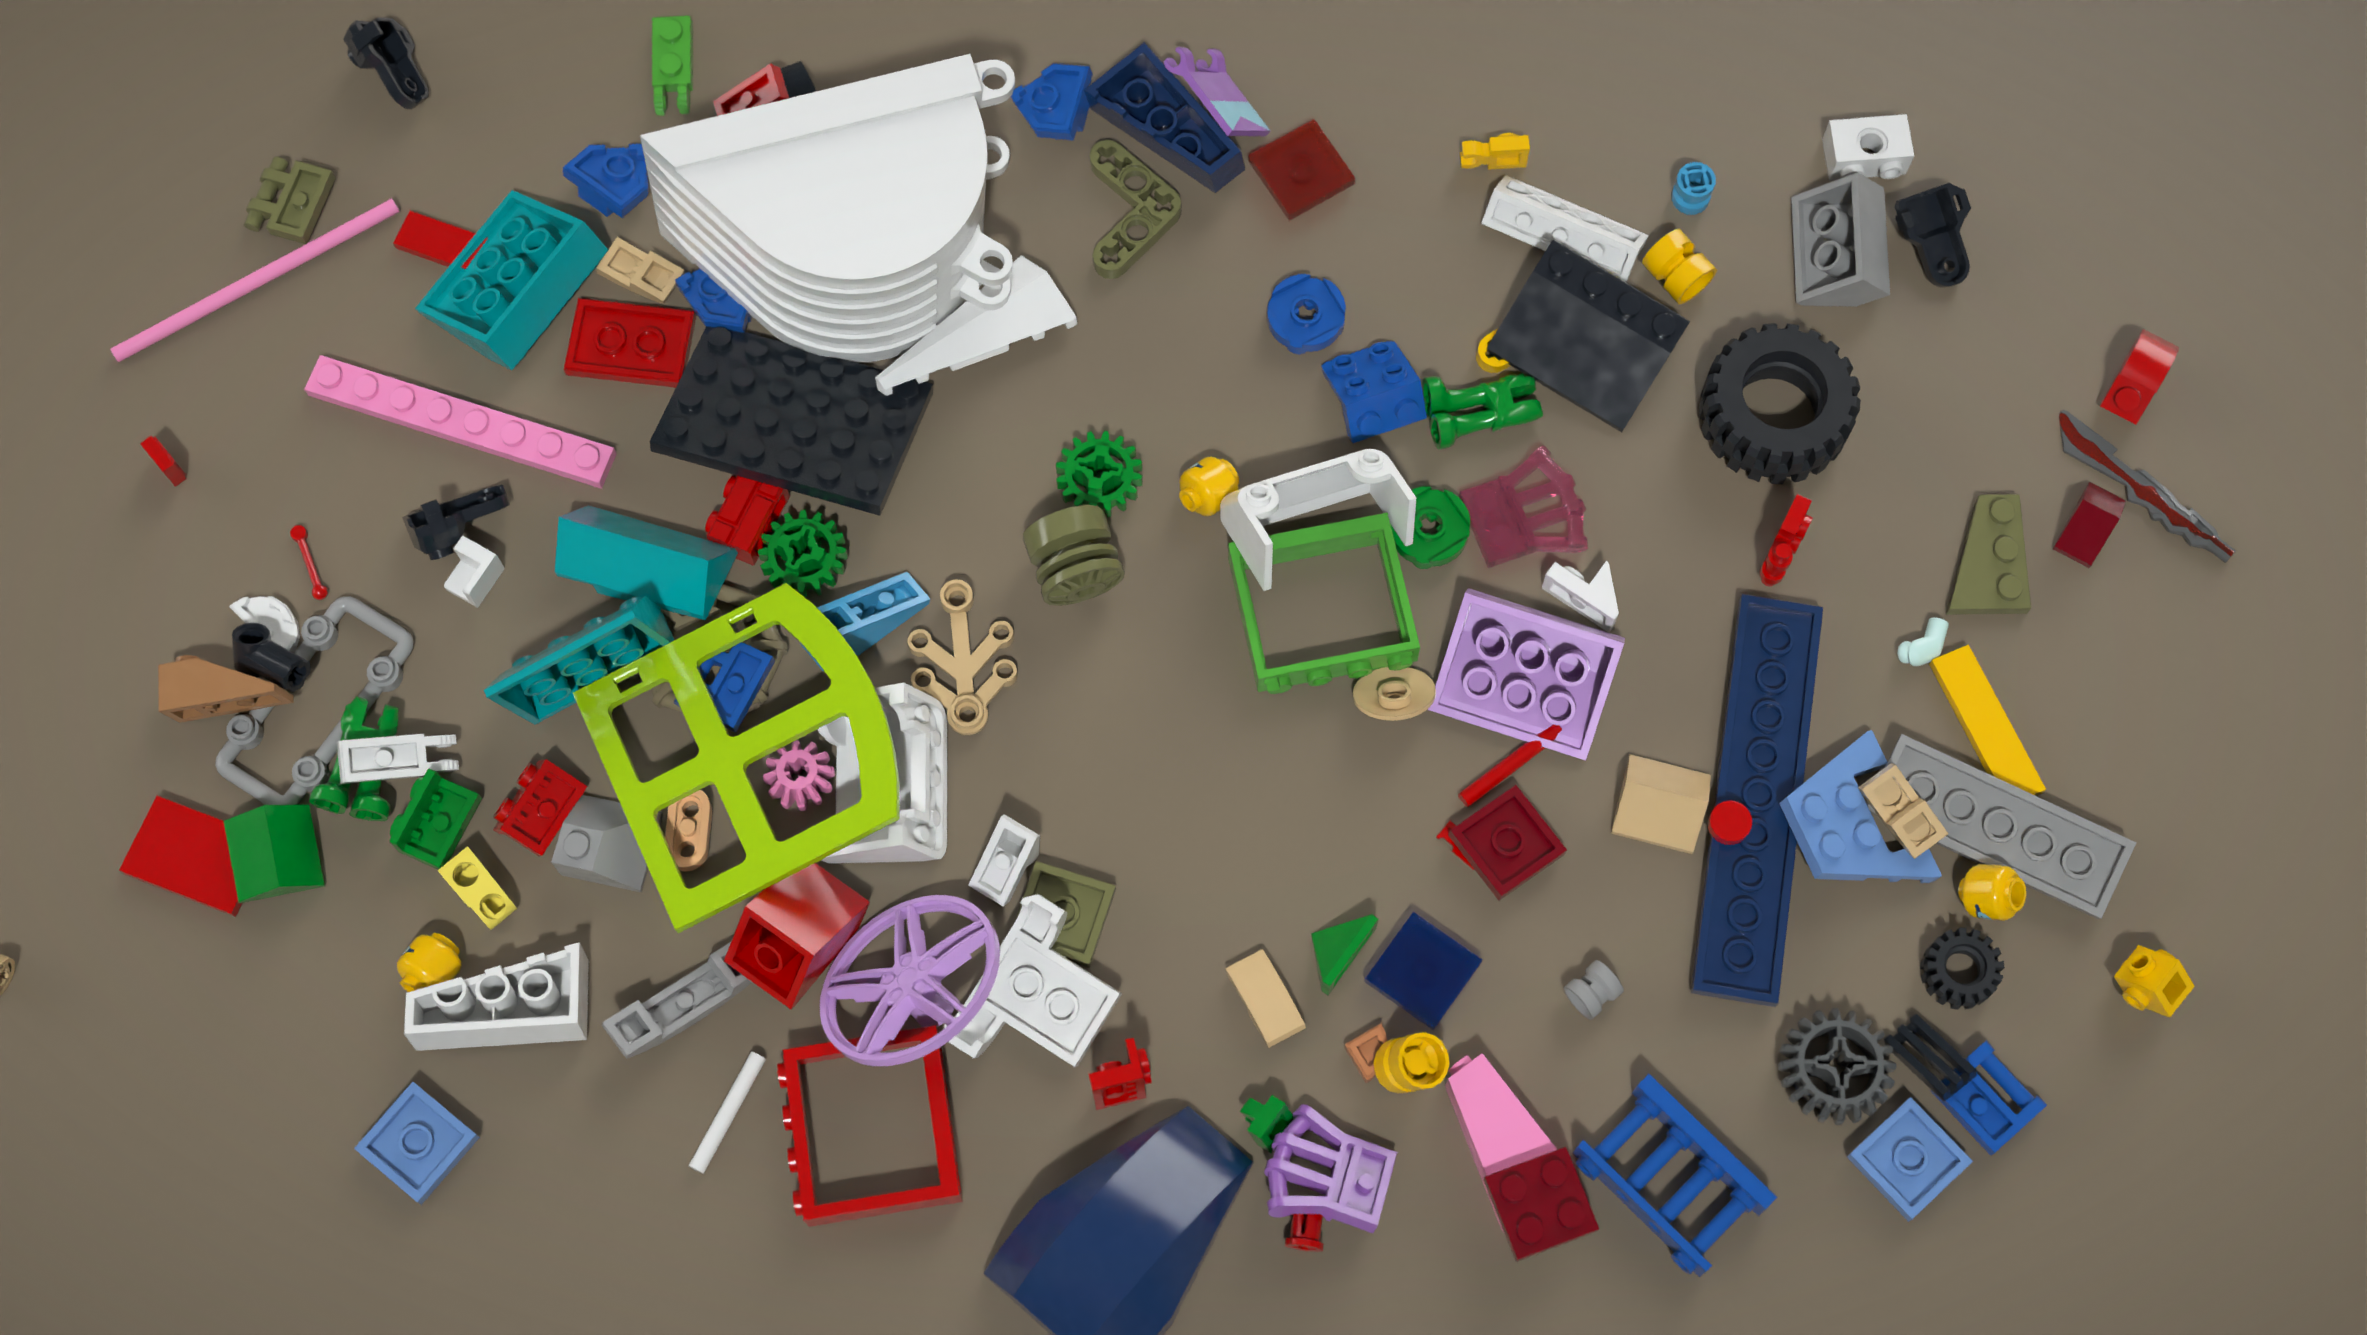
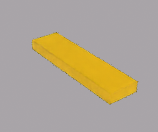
M1969 644L1931 660L1929 665L1986 773L2035 796L2042 794L2046 788Z

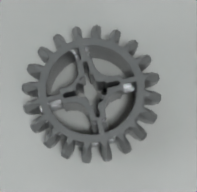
M1838 1008L1831 1009L1828 1019L1821 1010L1815 1011L1812 1015L1813 1023L1803 1017L1797 1023L1800 1031L1790 1029L1786 1034V1037L1792 1044H1783L1779 1050L1783 1056L1789 1059L1780 1061L1778 1063V1070L1791 1074L1781 1081V1086L1786 1088L1794 1086L1796 1089L1789 1097L1790 1102H1797L1802 1097L1807 1102L1802 1107V1113L1808 1115L1814 1107L1819 1109L1817 1120L1821 1123L1827 1120L1830 1112L1832 1113L1835 1125H1842L1845 1122L1846 1114L1853 1123L1859 1122L1862 1119L1861 1110L1868 1116L1873 1115L1877 1111L1874 1102L1884 1104L1888 1099L1883 1089H1891L1895 1084V1081L1886 1074L1896 1069V1063L1884 1060L1885 1057L1893 1052V1047L1890 1045L1880 1047L1878 1042L1885 1036L1884 1031L1879 1030L1872 1035L1867 1030L1872 1024L1871 1019L1868 1018L1860 1025L1856 1024L1857 1016L1855 1011H1849L1844 1020H1842ZM1824 1035L1829 1036V1042L1825 1046V1055H1816L1813 1059H1804L1807 1045L1811 1040ZM1846 1039L1856 1044L1865 1056H1858L1852 1053L1847 1046ZM1834 1058L1838 1066L1845 1067V1070L1840 1075L1837 1074L1836 1067L1829 1066V1063ZM1861 1074H1869L1864 1092L1856 1097L1845 1099V1090L1849 1088V1078L1859 1077ZM1809 1077L1821 1079L1827 1087L1828 1095L1817 1089Z

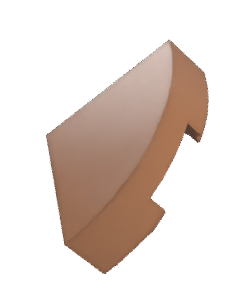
M1382 1024L1375 1026L1344 1045L1345 1050L1366 1084L1376 1076L1374 1070L1375 1055L1381 1045L1387 1042Z

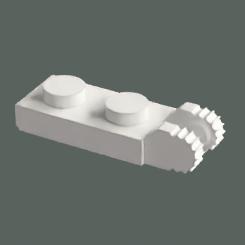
M424 734L338 741L340 782L344 784L422 777L429 768L437 772L459 770L458 760L443 759L438 762H427L426 747H451L457 744L456 735L424 737Z

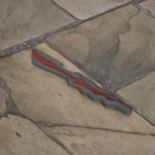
M2066 410L2060 412L2059 421L2064 453L2126 486L2128 502L2146 507L2152 521H2160L2167 532L2182 536L2189 546L2206 549L2224 563L2232 557L2236 550L2220 539L2217 530L2192 507L2189 510L2183 507L2174 495L2147 471H2134L2115 457L2113 454L2118 449Z

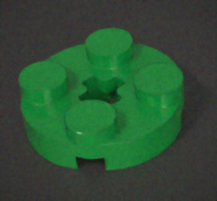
M1430 486L1412 489L1411 491L1417 498L1413 544L1405 546L1391 525L1397 552L1420 569L1445 565L1456 559L1468 542L1470 535L1469 511L1464 502L1448 490L1444 489V492L1431 490ZM1423 519H1427L1430 523L1439 522L1440 525L1437 527L1436 534H1425L1421 531Z

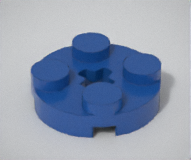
M1310 274L1291 276L1280 282L1272 292L1267 311L1268 327L1274 338L1294 354L1322 350L1331 345L1344 330L1345 300L1337 286L1325 278L1321 281L1317 278H1311ZM1305 306L1307 310L1314 308L1317 312L1313 314V319L1311 320L1300 319L1298 317L1300 313L1299 307Z

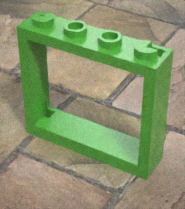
M1388 512L1268 536L1273 542L1272 565L1377 545L1400 644L1267 669L1245 570L1250 568L1235 543H1228L1229 565L1258 692L1268 690L1270 694H1279L1290 690L1293 685L1308 683L1309 686H1320L1331 682L1334 677L1348 675L1349 678H1361L1371 674L1372 670L1388 667L1389 670L1393 671L1402 670L1410 667L1413 664L1412 662L1418 661L1420 644Z

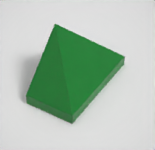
M1370 914L1311 933L1319 981L1323 993L1329 996L1375 932L1379 920L1377 917Z

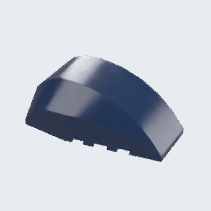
M1187 1106L1130 1139L1041 1198L1007 1238L983 1274L1050 1335H1164L1173 1324L1188 1291L1195 1281L1202 1263L1253 1166V1161L1193 1109Z

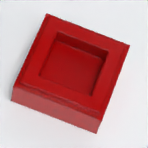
M151 435L140 443L175 487L187 479L185 472L155 436Z

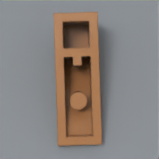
M179 656L175 658V662L158 665L159 712L179 723L294 703L293 694L274 683L202 660L197 656Z

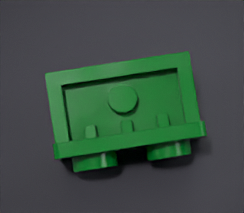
M429 768L424 777H419L412 786L410 792L411 801L404 814H399L393 821L390 828L391 838L389 842L399 853L439 870L449 862L482 797L476 792L442 778L437 771Z

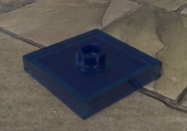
M1413 912L1368 973L1364 982L1434 1031L1478 970L1483 960Z

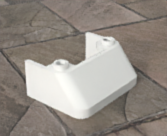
M1365 449L1238 489L1222 499L1220 519L1263 591L1271 589L1273 542L1263 526L1370 493L1382 512H1388L1390 524L1403 544L1408 546L1413 544L1417 498L1391 459L1384 452L1375 449Z

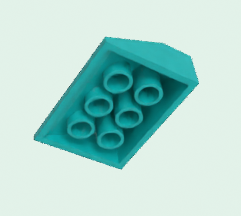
M511 190L415 309L421 315L487 359L513 370L518 362L525 357L527 351L543 331L549 327L551 321L567 301L573 297L575 291L591 271L597 267L608 249L584 221ZM488 238L466 269L461 268L480 244Z
M646 596L631 598L620 605V610L607 617H597L588 621L581 631L571 636H562L551 641L548 644V648L534 656L528 655L519 658L512 664V668L501 673L484 689V693L488 699L536 725L577 703L573 692L674 641V637L660 607Z

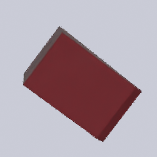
M2089 482L2053 550L2090 568L2120 520L2126 500Z

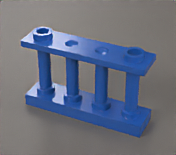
M1648 1074L1631 1093L1637 1098L1635 1101L1636 1107L1595 1149H1592L1583 1140L1573 1152L1578 1158L1575 1163L1591 1180L1600 1179L1674 1252L1671 1258L1684 1272L1689 1275L1694 1272L1698 1277H1701L1712 1266L1702 1255L1744 1212L1750 1213L1753 1211L1759 1216L1775 1201L1777 1196L1663 1086ZM1657 1118L1669 1129L1666 1132L1668 1137L1624 1180L1607 1161L1648 1119L1654 1120ZM1688 1148L1701 1160L1698 1163L1700 1168L1656 1211L1638 1192L1680 1149L1686 1151ZM1720 1179L1733 1191L1730 1194L1732 1199L1689 1243L1670 1224L1712 1180L1718 1182Z

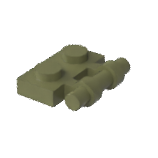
M274 157L270 167L265 168L259 180L262 184L256 198H251L246 208L249 214L244 226L258 232L263 220L269 219L266 228L271 235L307 244L336 177L332 170L300 161H295L289 174L285 172L288 162L280 157ZM283 189L277 204L272 203L276 191Z

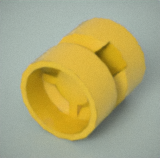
M1675 229L1662 237L1646 253L1642 260V264L1656 280H1665L1664 288L1678 304H1684L1699 294L1717 273V269L1702 253L1694 254L1695 245L1681 229Z
M1426 1032L1390 1039L1383 1043L1376 1052L1374 1059L1375 1075L1384 1088L1397 1094L1433 1088L1440 1084L1447 1075L1450 1064L1449 1055L1443 1042L1436 1036Z

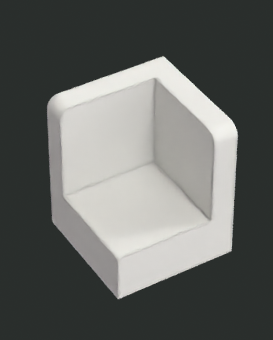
M462 535L453 548L460 558V562L444 583V587L450 593L478 608L505 568L495 553Z

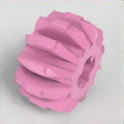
M799 740L792 742L791 751L787 752L785 747L777 750L780 759L767 758L766 760L767 767L772 770L763 775L765 784L771 785L768 793L772 799L781 798V805L785 809L791 807L795 800L800 811L806 810V800L812 799L814 804L820 805L822 800L818 792L830 793L833 789L831 783L827 781L835 776L833 766L827 765L830 757L826 751L817 753V745L812 741L802 750ZM803 769L806 771V777L799 776L796 781H793L791 776L793 773L800 775Z

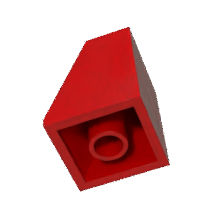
M814 863L764 889L745 906L724 962L791 1010L839 954L845 944L858 931L870 901Z

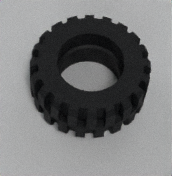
M1776 323L1763 324L1761 331L1758 333L1755 328H1750L1741 332L1738 340L1731 339L1723 346L1721 354L1716 355L1700 395L1702 399L1699 404V418L1704 421L1701 430L1706 440H1714L1711 450L1718 458L1725 456L1729 459L1727 467L1736 473L1741 468L1749 472L1748 479L1758 482L1763 476L1769 477L1771 484H1783L1786 477H1791L1792 481L1796 483L1806 480L1810 471L1812 474L1817 475L1826 469L1829 462L1834 461L1842 451L1860 411L1861 400L1857 397L1860 385L1856 376L1850 377L1854 367L1847 357L1841 359L1838 356L1840 348L1832 341H1829L1827 344L1819 339L1820 333L1810 329L1809 333L1798 331L1799 325L1787 323L1785 329H1778ZM1762 379H1779L1789 382L1798 387L1808 397L1812 404L1815 418L1811 423L1796 429H1780L1767 425L1749 410L1744 400L1743 389L1747 385Z

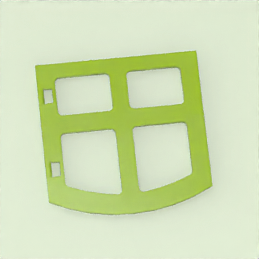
M787 583L573 692L674 929L678 933L900 819V783L895 747L887 717L876 689L858 656L837 628L813 603ZM754 614L757 623L736 633L731 625ZM774 625H781L815 658L830 678L831 685L827 690L735 737H731L700 673V665L704 661ZM639 673L642 682L621 692L617 683ZM664 682H668L697 743L699 752L695 758L646 783H642L614 723L612 711L615 707ZM840 717H848L859 763L861 800L857 804L783 842L777 841L746 774L748 765ZM715 785L745 850L746 858L741 864L689 889L684 883L657 821V814L660 810L706 786Z

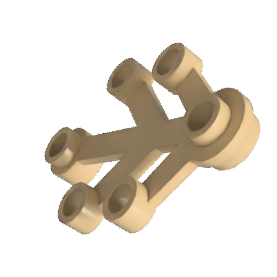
M955 579L944 584L940 591L942 606L946 612L950 613L954 657L932 641L930 633L926 630H914L908 636L907 641L909 650L913 655L918 657L925 656L956 680L957 695L938 683L934 673L928 668H918L911 675L912 687L941 702L942 706L947 709L948 723L955 732L961 735H973L980 732L988 721L986 706L1003 687L1011 686L1016 682L1018 672L1015 663L1011 660L1002 659L997 661L993 666V675L975 694L973 678L999 648H1007L1013 643L1014 632L1008 622L997 621L991 625L989 635L970 654L967 612L972 608L974 598L969 584L963 580ZM960 595L965 598L964 603L959 606H954L950 603L954 596ZM1004 629L1009 632V635L1006 639L998 640L994 637L995 632ZM917 638H925L928 641L927 645L923 648L914 647L913 642ZM1002 668H1010L1013 671L1012 675L1005 679L999 677L998 672ZM921 676H927L931 679L930 684L926 687L918 686L916 681ZM967 710L973 711L976 714L975 718L969 722H965L960 718L961 714Z

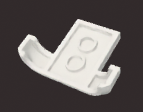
M1039 894L1025 897L1021 901L1022 908L1014 925L1000 946L998 973L989 996L976 1016L949 1043L972 1058H977L989 1047L1004 1024L1007 1023L1072 1066L1077 1067L1122 993L1051 949L1067 918L1065 910ZM983 975L981 976L977 985L975 986L969 998L965 1002V1007H967V1005L970 1003L973 996L975 995L981 983ZM958 1012L954 1018L956 1019L961 1013Z

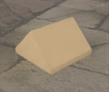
M1630 754L1611 834L1693 854L1709 803L1711 775Z

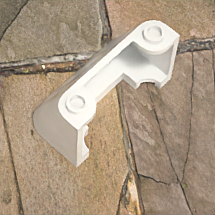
M904 682L876 687L875 689L886 714L895 747L900 783V819L821 861L826 863L918 862L941 859L945 855L947 848V716L945 709L936 698ZM840 717L818 729L819 733L829 743L837 746L836 814L857 804L861 800L859 763L848 717Z

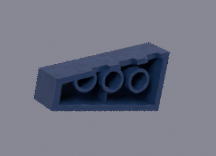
M1145 42L1084 89L1092 111L1214 193L1218 192L1245 170L1241 150L1178 79L1167 70L1165 65Z

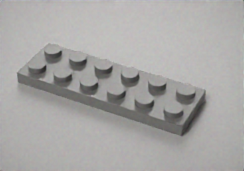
M1903 734L1899 736L1886 766L1892 763L1898 767L1918 797L1926 801L1948 832V835L1936 844L1978 864L2003 865L2013 868L2019 877L2022 878L2025 886L2098 920L2102 919L2136 842ZM1868 803L1867 806L1870 812L1878 816Z

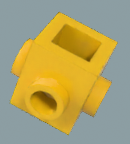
M2141 945L2136 947L2114 975V978L2124 992L2122 996L2129 1005L2140 1011L2146 1008L2169 1018L2195 987L2180 960L2165 950L2158 949L2154 951Z

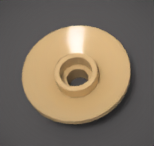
M1388 667L1373 670L1371 674L1361 677L1353 689L1354 703L1360 711L1370 717L1390 721L1409 719L1422 714L1429 709L1436 697V688L1433 680L1424 672L1410 667L1396 671L1389 670Z

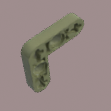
M1103 140L1096 143L1090 151L1091 170L1096 177L1134 208L1093 250V265L1098 275L1106 279H1115L1123 275L1177 223L1181 216V199L1173 188L1120 144L1112 140ZM1103 155L1105 158H1109L1113 155L1115 166L1110 162H1105L1102 165L1100 157ZM1117 168H1118L1119 170H1121L1120 173H1119V175H1118V177H1117ZM1132 176H1140L1144 178L1147 184L1139 191H1131L1127 189L1125 182ZM1153 190H1154V199L1151 197V194H1152ZM1156 201L1161 205H1166L1168 202L1171 203V211L1163 209L1158 212ZM1140 225L1147 229L1148 235L1143 240L1134 241L1126 235V232L1130 227ZM1118 240H1120L1121 244L1123 245V248L1120 251ZM1118 252V263L1115 264L1109 261L1104 264L1103 255L1106 254L1112 257Z

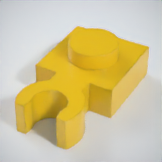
M1503 133L1497 137H1490L1489 143L1472 140L1464 141L1461 144L1462 152H1460L1461 168H1475L1487 164L1488 169L1526 167L1530 151L1529 135L1517 136L1514 133Z

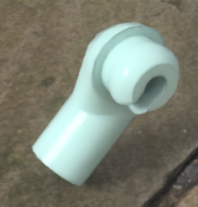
M1929 618L1923 638L1913 640L1912 642L1904 641L1899 645L1897 651L1898 659L1905 664L1910 663L1912 666H1921L1939 657L1949 623L1940 618Z

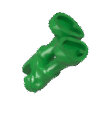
M1524 374L1507 375L1498 381L1480 383L1479 386L1457 390L1446 389L1440 377L1431 376L1423 378L1422 391L1427 419L1431 418L1430 432L1438 450L1449 448L1454 445L1457 438L1480 430L1492 428V432H1496L1504 427L1522 425L1542 418L1543 410L1540 401L1531 399L1513 402V399L1526 397L1536 390L1534 377L1525 376ZM1478 405H1483L1486 409L1485 411L1459 416L1447 414Z
M355 697L351 703L345 706V711L341 717L342 736L340 741L396 736L399 708L385 704L382 715L377 723L378 729L362 726L367 716L368 700ZM338 755L328 782L313 788L309 802L325 811L344 814L349 801L351 783L341 784ZM382 780L359 782L349 813L351 817L367 821L388 820L390 804L380 796Z

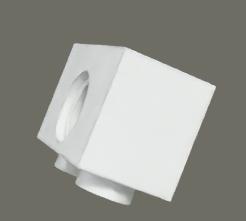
M1907 114L1829 120L1822 138L1829 180H1838L1856 172L1865 177L1897 178L1907 173L1914 158ZM1862 148L1871 149L1875 154L1866 153Z

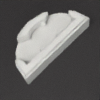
M247 596L229 606L245 623L265 625L270 631L273 642L293 653L296 651L300 638L298 621L286 604L271 596L254 598Z

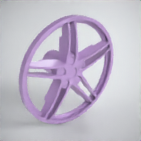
M931 895L911 899L893 906L873 918L845 944L832 963L824 981L820 997V1018L828 1039L847 1058L870 1066H893L907 1063L923 1057L949 1042L976 1016L994 985L1000 963V946L993 925L977 906L962 898L948 895ZM951 912L962 915L974 923L950 935L927 951L925 934L921 929L919 914ZM904 919H907L911 952L906 953ZM895 924L894 966L846 973L858 954L875 937ZM985 944L987 955L984 974L975 995L967 1007L960 1003V1000L941 984V981L972 958L970 954ZM854 999L855 1002L880 1001L869 1019L857 1047L852 1045L843 1036L839 1028L836 1016L837 1000ZM954 1008L961 1013L956 1019L951 1016ZM910 1014L922 1027L933 1025L938 1027L943 1023L948 1025L940 1033L919 1045L901 1051L880 1053L888 1040H894Z

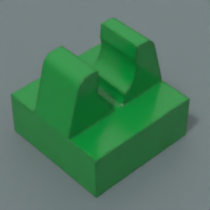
M1271 1095L1265 1105L1249 1097L1240 1110V1113L1246 1116L1245 1120L1251 1124L1247 1129L1258 1146L1269 1153L1273 1150L1272 1143L1275 1135L1282 1133L1294 1120L1293 1114L1286 1103Z

